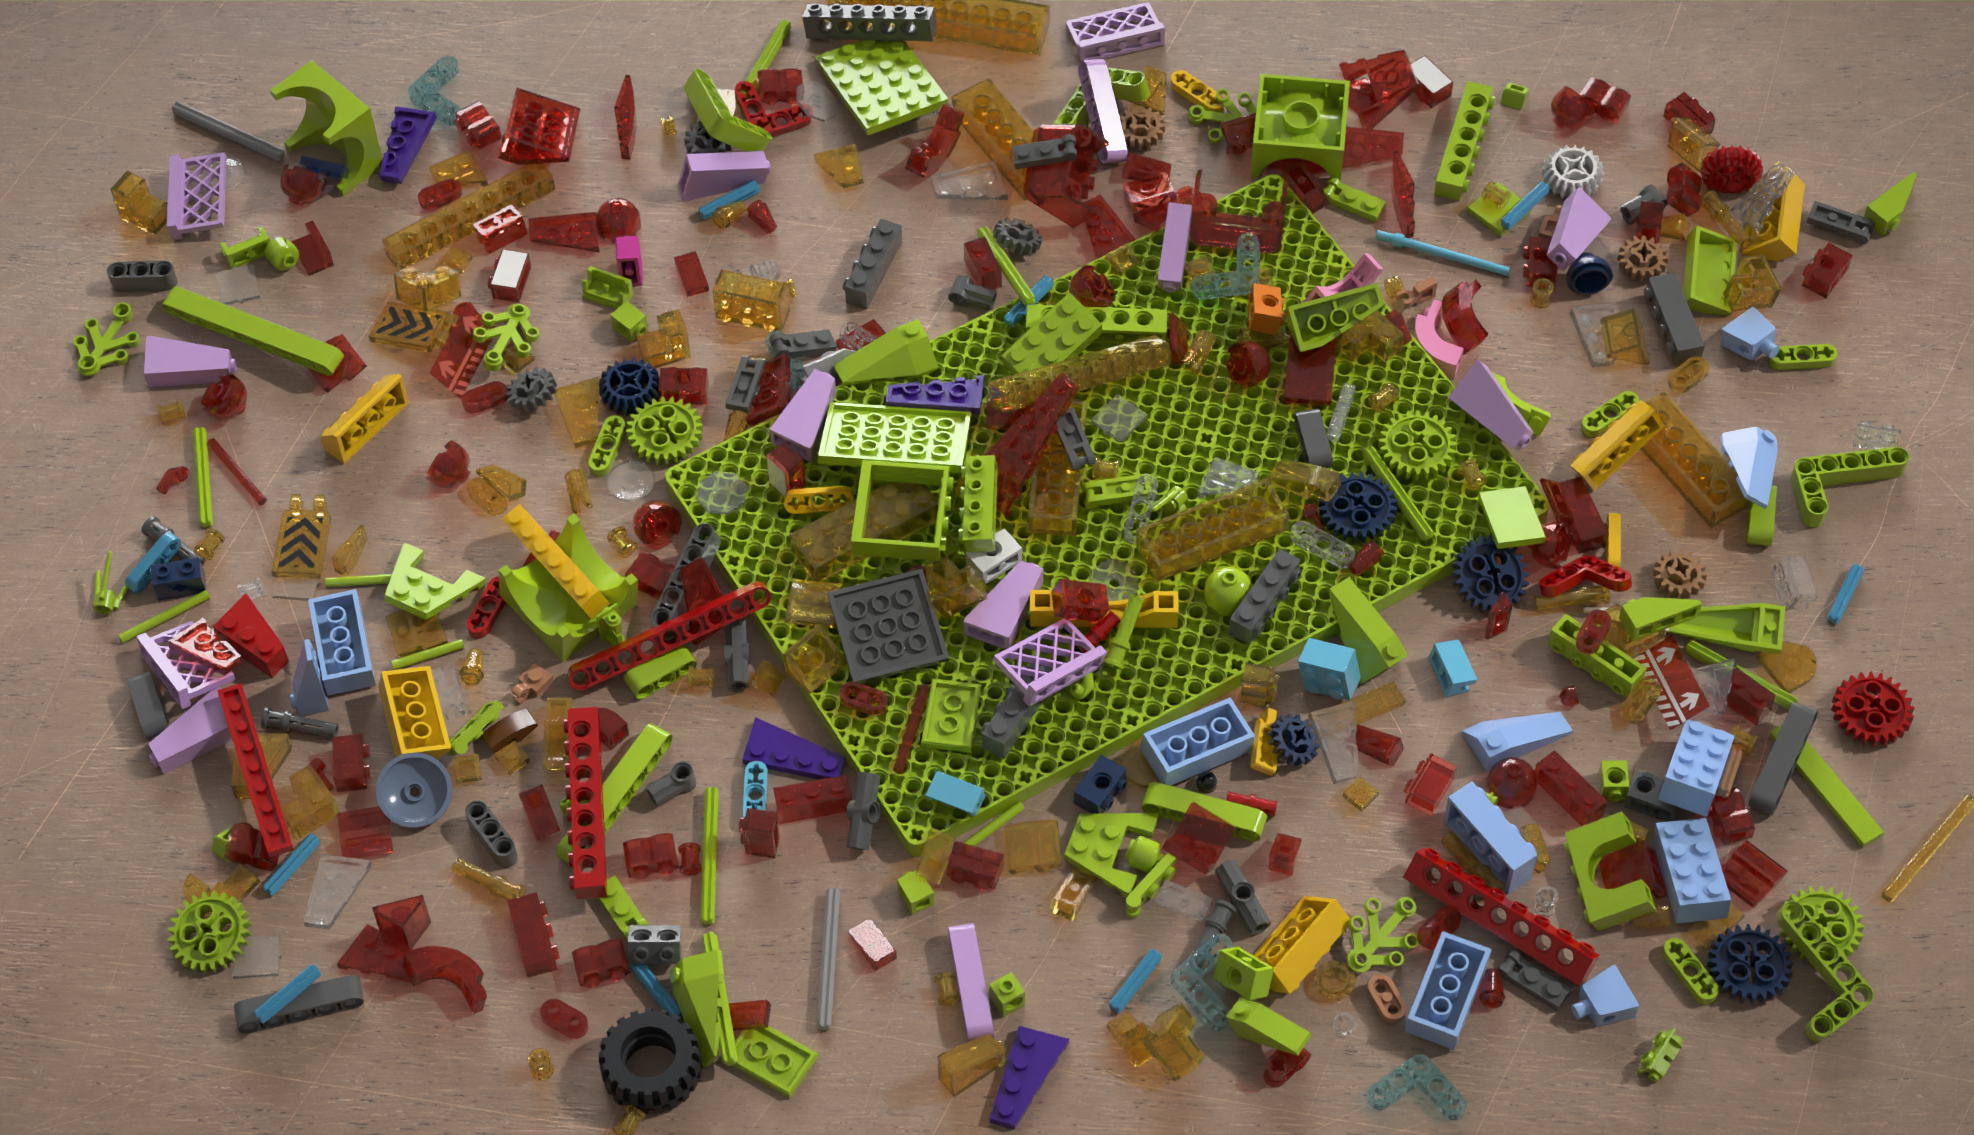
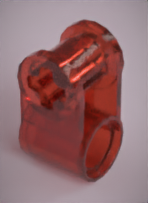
M1304 1047L1298 1056L1277 1050L1266 1061L1264 1081L1271 1087H1281L1306 1065L1311 1058V1053Z

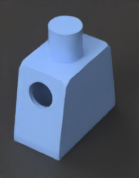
M1755 307L1748 309L1721 330L1720 345L1748 360H1755L1763 353L1769 358H1774L1779 352V347L1775 344V327Z
M1612 965L1581 986L1579 992L1580 1002L1571 1005V1009L1576 1019L1589 1015L1596 1026H1602L1636 1017L1640 1005L1616 965Z

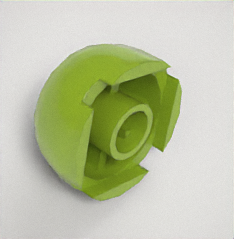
M1225 566L1216 569L1209 575L1205 583L1204 600L1206 605L1210 609L1212 607L1219 615L1232 616L1252 588L1250 578L1241 569Z

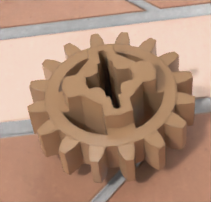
M1140 106V110L1132 107L1131 112L1125 110L1124 116H1119L1125 143L1129 142L1131 149L1135 145L1138 146L1139 150L1142 149V146L1150 149L1151 144L1157 146L1158 140H1163V133H1165L1164 118H1159L1158 111L1152 113L1151 107L1148 110H1144L1143 106Z
M1644 235L1641 240L1633 236L1632 242L1625 240V244L1620 246L1617 261H1619L1618 267L1619 269L1624 268V275L1632 274V280L1639 277L1640 282H1643L1646 277L1649 279L1653 276H1661V272L1666 270L1669 256H1666L1667 249H1661V242L1655 244L1653 237L1648 241Z
M1680 549L1679 554H1675L1673 550H1670L1669 556L1663 553L1661 559L1656 561L1653 576L1655 577L1654 584H1661L1659 591L1667 590L1668 597L1676 594L1677 599H1680L1681 595H1685L1687 599H1690L1691 593L1697 596L1699 590L1704 588L1707 573L1704 572L1706 565H1699L1701 558L1693 559V552L1684 555L1683 549Z

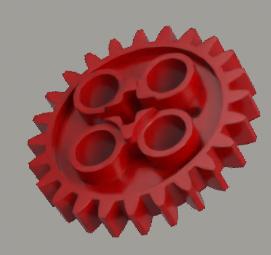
M1872 671L1869 672L1868 677H1865L1862 672H1859L1857 679L1850 675L1848 681L1843 680L1841 686L1837 687L1833 696L1831 711L1835 712L1833 720H1840L1837 727L1838 729L1846 728L1845 736L1851 733L1854 734V742L1862 738L1863 745H1866L1869 740L1872 742L1873 747H1876L1878 741L1883 746H1886L1888 739L1895 743L1897 737L1903 738L1905 731L1908 732L1911 726L1910 723H1912L1914 718L1912 714L1915 708L1910 706L1913 699L1906 697L1908 690L1900 691L1901 683L1898 682L1893 685L1891 683V676L1887 680H1883L1882 673L1877 678L1874 677Z

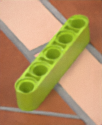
M1158 782L1149 783L1141 808L1146 813H1158L1159 817L1252 842H1257L1261 839L1267 815L1259 809Z

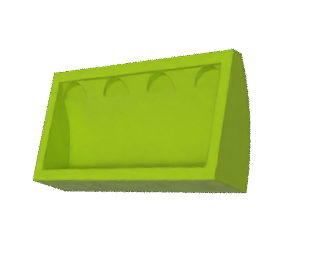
M1697 225L1688 234L1683 283L1684 296L1692 311L1713 315H1730L1732 313L1737 240Z

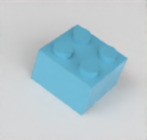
M1308 638L1298 660L1304 690L1314 694L1328 695L1334 699L1350 701L1361 678L1355 649Z

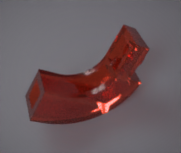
M947 103L942 104L930 136L921 146L912 148L905 169L923 178L936 173L949 158L961 135L959 128L965 112Z
M1477 279L1470 284L1467 281H1462L1447 291L1442 300V315L1446 328L1455 344L1464 348L1463 354L1481 344L1488 336V332L1478 321L1472 308V298L1482 287Z
M425 946L404 954L402 967L413 986L432 979L447 980L461 990L473 1014L483 1011L487 999L486 991L481 985L484 973L469 956L456 949L444 946Z

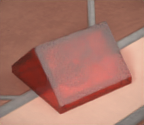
M423 895L372 907L380 934L410 951L431 924Z

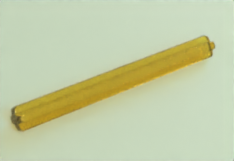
M1970 794L1963 796L1881 893V897L1891 903L1896 899L1973 809L1974 797Z

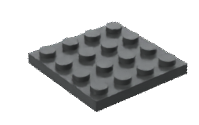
M923 569L827 592L853 686L949 661Z

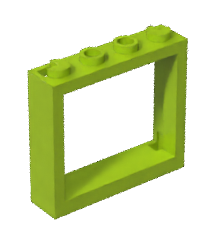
M862 460L851 538L852 554L940 561L941 552L946 550V537H943V531H948L949 517H945L946 511L951 509V496H948V490L953 491L954 478L949 476V466ZM872 480L941 485L934 543L864 538Z

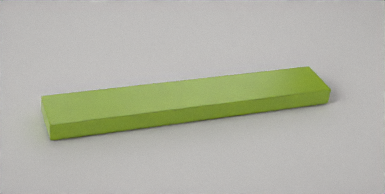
M1782 725L1769 732L1768 736L1774 743ZM1806 741L1795 766L1798 772L1862 848L1881 838L1884 831L1810 743Z

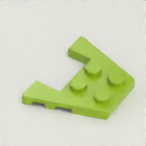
M404 543L385 592V602L427 620L450 607L451 602L457 598L463 599L467 597L469 591L476 587L478 589L484 587L485 578L466 570L453 585L414 568L424 558V551Z
M1079 814L1064 854V860L1090 876L1092 874L1103 880L1106 886L1116 888L1122 892V896L1127 898L1134 890L1137 875L1113 869L1127 831L1153 837L1159 820V814Z

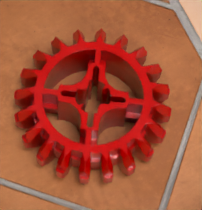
M1731 145V147L1727 148L1722 146L1720 150L1714 148L1713 153L1709 152L1707 157L1703 158L1701 167L1703 184L1707 185V189H1714L1716 193L1719 191L1730 194H1741L1742 191L1749 192L1750 188H1756L1757 183H1760L1763 173L1760 156H1757L1756 151H1751L1750 147L1743 149L1741 145L1738 147Z

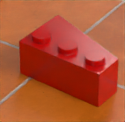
M247 593L213 626L219 643L271 678L289 662L283 644Z

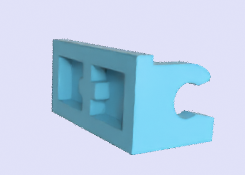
M1459 639L1434 644L1428 659L1446 698L1470 691L1468 685L1475 684L1478 679Z
M936 771L926 797L976 816L984 801L985 793L981 787Z

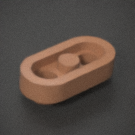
M1378 974L1373 976L1368 982L1367 992L1380 1016L1390 1024L1401 1022L1405 1018L1407 1006L1395 984L1386 975ZM1381 988L1385 992L1378 993L1376 989ZM1395 1010L1397 1013L1390 1014L1388 1011Z

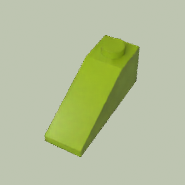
M1912 172L1867 205L1864 217L1875 223L1874 229L1882 236L1889 231H1895L1900 226V219L1917 177L1916 172Z
M1643 597L1637 600L1631 599L1622 605L1619 620L1632 641L1698 617L1702 603L1700 600L1654 597Z
M1241 997L1226 1016L1237 1037L1297 1056L1312 1036L1307 1030L1264 1005Z

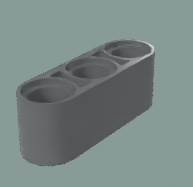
M165 260L114 262L107 268V275L111 286L117 292L167 291L173 289L178 283L173 265Z
M1312 409L1295 412V427L1308 472L1333 468L1332 452L1320 410Z
M149 671L126 679L145 738L149 739L159 735L169 725L151 672Z
M474 800L470 802L465 808L470 829L497 865L503 868L513 866L518 860L513 839L483 801ZM476 815H482L479 818H474V816ZM495 832L494 835L487 836L489 833ZM509 850L508 853L501 854L502 851Z

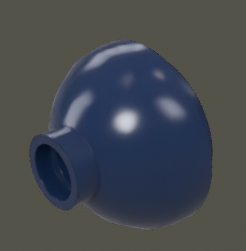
M1589 252L1581 253L1571 264L1566 274L1569 289L1584 295L1602 291L1611 283L1613 278V272L1609 263Z

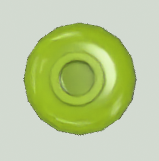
M277 237L266 246L265 257L276 269L286 271L297 263L299 251L289 239Z
M1139 836L1136 840H1131L1125 858L1128 859L1130 867L1149 873L1163 858L1164 854L1160 853L1161 845L1158 842Z

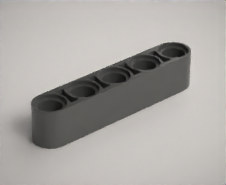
M699 524L693 530L651 614L650 620L654 627L662 624L665 620L669 621L687 613L721 544V538L710 524ZM667 631L663 636L670 637L673 636L675 632Z
M1797 702L1792 703L1751 794L1748 807L1772 816L1774 815L1814 726L1818 710Z
M348 975L311 984L265 1023H261L255 1017L254 1012L277 992L241 1000L234 1005L238 1032L247 1034L355 1009L364 1004L360 978L356 975Z

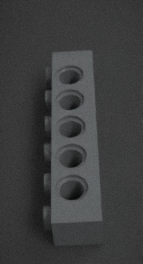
M814 3L807 5L802 16L806 39L933 42L938 29L934 7L823 5Z

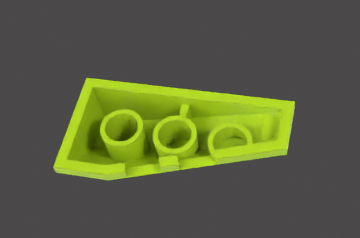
M1374 283L1288 306L1285 310V315L1290 333L1299 351L1304 352L1324 346L1383 307L1384 301L1379 284Z
M919 319L894 328L834 365V369L842 384L849 385L870 383L873 379L887 378V381L895 380V377L909 376V379L918 378L938 370V365L928 335Z
M1350 577L1328 589L1335 618L1338 619L1341 631V642L1344 643L1345 647L1355 649L1361 676L1359 680L1360 685L1409 656L1396 634Z
M714 950L682 958L670 971L673 994L685 1023H688L692 1028V1033L696 1035L703 1067L710 1066L719 1057L721 1024L716 1022L719 1008L722 1007V998H718V984L723 983L724 979L722 950Z

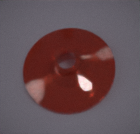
M1358 78L1350 82L1348 107L1359 113L1369 114L1381 110L1386 105L1388 92L1379 81L1371 78Z

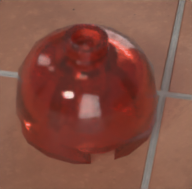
M1563 86L1552 99L1551 112L1554 116L1553 122L1561 129L1565 126L1570 130H1578L1592 121L1595 117V112L1586 100L1582 102L1578 98L1580 95L1567 86Z
M289 164L284 165L280 177V187L283 193L289 197L291 203L296 205H302V202L311 203L322 195L327 184L325 178L321 181L318 179L319 174L296 165H294L293 169H288Z
M611 198L605 201L597 211V232L602 239L605 240L607 238L612 240V243H616L615 239L617 237L637 236L636 233L642 227L640 213L629 200Z
M1085 265L1072 276L1069 284L1070 293L1084 307H1107L1114 301L1112 296L1115 295V292L1107 277L1103 273L1098 275L1094 272L1096 269L1094 266Z
M1242 341L1230 346L1227 352L1230 353V360H1226V367L1232 382L1235 385L1240 384L1242 389L1261 384L1268 377L1271 368V359L1266 349L1261 344L1253 341Z
M225 372L218 376L221 380L217 384L212 382L208 386L201 400V404L205 406L202 408L203 411L214 418L223 420L242 414L246 409L247 389L244 383L233 373Z
M450 440L444 446L448 450L442 454L438 453L427 471L428 476L426 480L441 488L454 487L459 482L463 484L471 473L468 470L470 458L467 451L454 440Z
M650 500L643 503L637 509L632 523L635 535L644 545L651 549H661L672 542L669 539L674 534L678 535L682 520L679 511L671 504L662 500Z
M1548 521L1541 524L1545 534V541L1540 544L1528 545V548H1531L1532 556L1538 564L1557 570L1563 567L1560 566L1561 560L1566 561L1568 558L1571 534H1566V528H1570L1567 522Z
M1507 757L1499 760L1492 766L1487 777L1486 787L1489 793L1494 792V796L1498 797V805L1505 808H1514V806L1520 805L1523 807L1534 798L1537 789V776L1533 767L1525 760L1517 757Z

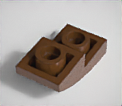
M523 709L508 715L483 732L482 737L490 749L497 753L514 737L522 741L539 725L530 711Z

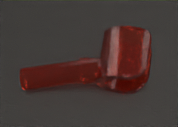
M1304 505V519L1313 518L1319 533L1324 535L1326 531L1318 517L1317 505Z
M317 757L314 758L309 764L310 774L318 777L327 789L331 791L334 786L322 772L326 768L325 763Z

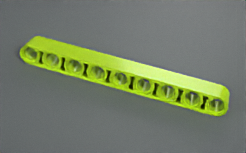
M177 286L173 287L161 305L163 310L174 317L328 376H332L344 357V354L338 348Z

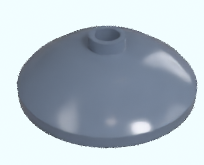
M406 753L392 759L382 769L376 784V797L382 812L392 822L403 827L420 828L434 823L446 812L452 798V782L446 768L434 757L424 753ZM412 789H418L420 794L417 797H413L410 795Z

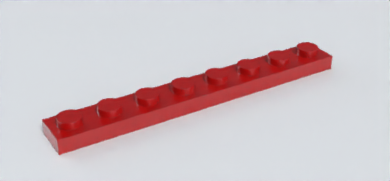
M242 683L217 690L268 856L270 858L293 851L290 835Z

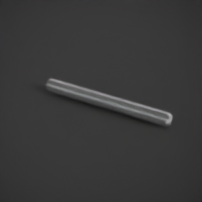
M175 102L172 106L173 114L276 161H281L285 157L284 149L181 102Z
M828 888L826 890L817 1028L819 1030H830L832 1024L840 890L837 888Z

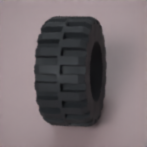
M652 1008L645 1009V1013L638 1014V1010L631 1012V1017L625 1019L623 1016L618 1019L617 1026H611L606 1032L607 1038H603L601 1041L599 1064L605 1088L618 1105L624 1103L625 1109L631 1112L636 1108L639 1109L640 1114L648 1115V1111L654 1110L655 1114L663 1113L662 1109L667 1107L672 1110L678 1107L677 1102L679 1100L685 1102L690 1097L689 1090H695L698 1085L697 1079L701 1076V1057L696 1035L692 1033V1028L688 1023H682L681 1017L676 1014L670 1017L666 1010L660 1009L659 1013H656ZM661 1046L670 1050L675 1055L672 1065L665 1072L654 1077H639L626 1069V1063L631 1055L643 1047Z

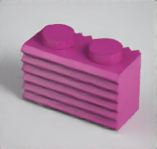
M617 237L615 239L618 275L631 279L632 286H641L643 284V273L638 237Z

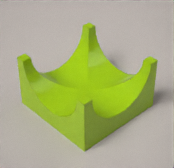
M309 61L270 90L271 96L277 101L289 96L301 97L306 100L303 120L294 134L284 142L286 149L292 153L307 145L323 144L337 148L347 157L345 174L340 183L336 185L337 191L342 196L381 169L383 159L370 107L315 62Z
M1260 73L1250 177L1259 178L1262 170L1274 161L1286 158H1299L1320 165L1328 172L1330 178L1335 177L1341 182L1350 81Z
M573 513L566 519L565 527L555 543L610 602L607 607L615 603L618 604L621 618L637 606L638 579L632 573L626 578L620 576L600 558L588 541L582 529L580 519ZM538 559L520 569L511 570L507 565H504L498 570L500 596L562 662L566 661L599 635L596 616L591 619Z

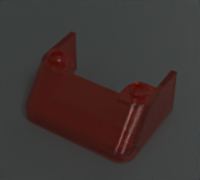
M1042 124L1034 130L1032 143L1060 139L1068 134L1074 135L1076 138L1074 148L1077 150V154L1085 159L1109 145L1108 140L1082 124ZM1072 161L1028 167L1024 183V194L1030 202L1072 228L1097 215L1098 211L1081 201V187L1070 178Z
M1198 169L1195 179L1190 225L1191 240L1195 244L1264 253L1276 252L1282 242L1289 180L1285 179L1282 200L1268 202L1263 208L1262 217L1217 212L1216 198L1212 194L1201 192L1203 170Z

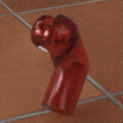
M179 466L168 469L157 485V491L167 494L172 484L185 481L189 475L188 468Z

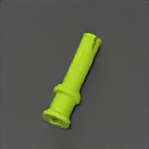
M1133 594L1129 595V600L1117 633L1109 641L1110 648L1103 664L1114 669L1123 670V660L1126 652L1131 648L1129 640L1145 601L1142 597H1135Z

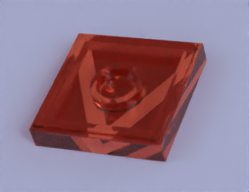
M1166 172L1123 184L1124 192L1133 212L1177 199L1175 190Z

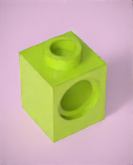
M628 301L610 315L612 328L631 343L644 336L648 330L646 315Z
M1602 760L1598 772L1601 799H1609L1611 801L1626 799L1629 790L1627 760ZM1610 780L1617 781L1618 783H1612L1610 782Z
M920 869L914 872H906L897 879L898 893L911 915L935 904L934 892Z
M1012 972L989 984V997L1003 1018L1025 1006V991Z

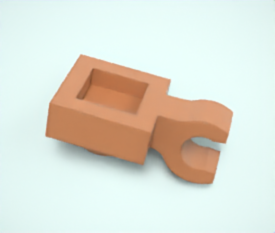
M1557 204L1552 217L1545 215L1538 238L1548 241L1552 240L1563 206Z
M1433 277L1420 280L1413 286L1412 291L1400 290L1396 295V300L1407 299L1403 302L1404 309L1410 308L1413 304L1418 306L1436 296L1438 282Z
M534 663L518 678L519 684L511 690L515 694L513 700L522 704L531 693L539 696L554 681L553 675Z

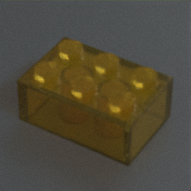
M721 269L712 290L716 319L782 333L790 312L787 283Z

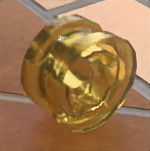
M668 116L666 120L661 118L660 124L665 138L669 137L670 134L677 135L672 116Z
M1397 275L1392 276V279L1387 278L1384 280V286L1390 298H1395L1400 290H1404L1402 281Z

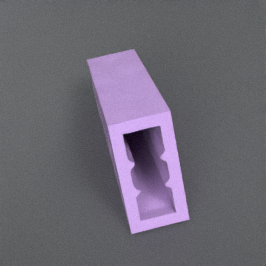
M764 151L686 154L678 181L682 200L690 201L732 191L753 180L757 184L765 183L766 176L770 173V162L766 160Z
M1580 187L1564 201L1547 252V256L1562 271L1580 256L1612 219Z
M1171 202L1168 205L1158 274V288H1162V290L1167 292L1181 290L1192 224V205Z
M146 336L144 376L148 387L233 382V373L237 372L236 359H232L229 349Z
M1476 360L1448 398L1509 446L1520 451L1521 448H1525L1530 443V436L1534 432L1488 366Z
M813 370L770 428L771 443L810 462L813 461L825 427L830 402H833L836 394L835 378L827 372Z
M1020 561L967 615L963 621L964 635L1003 649L1010 648L1030 609V590H1039L1043 583V568L1034 563Z
M221 687L207 693L148 744L152 752L148 757L154 768L159 766L162 773L166 774L232 740L217 690L222 689Z

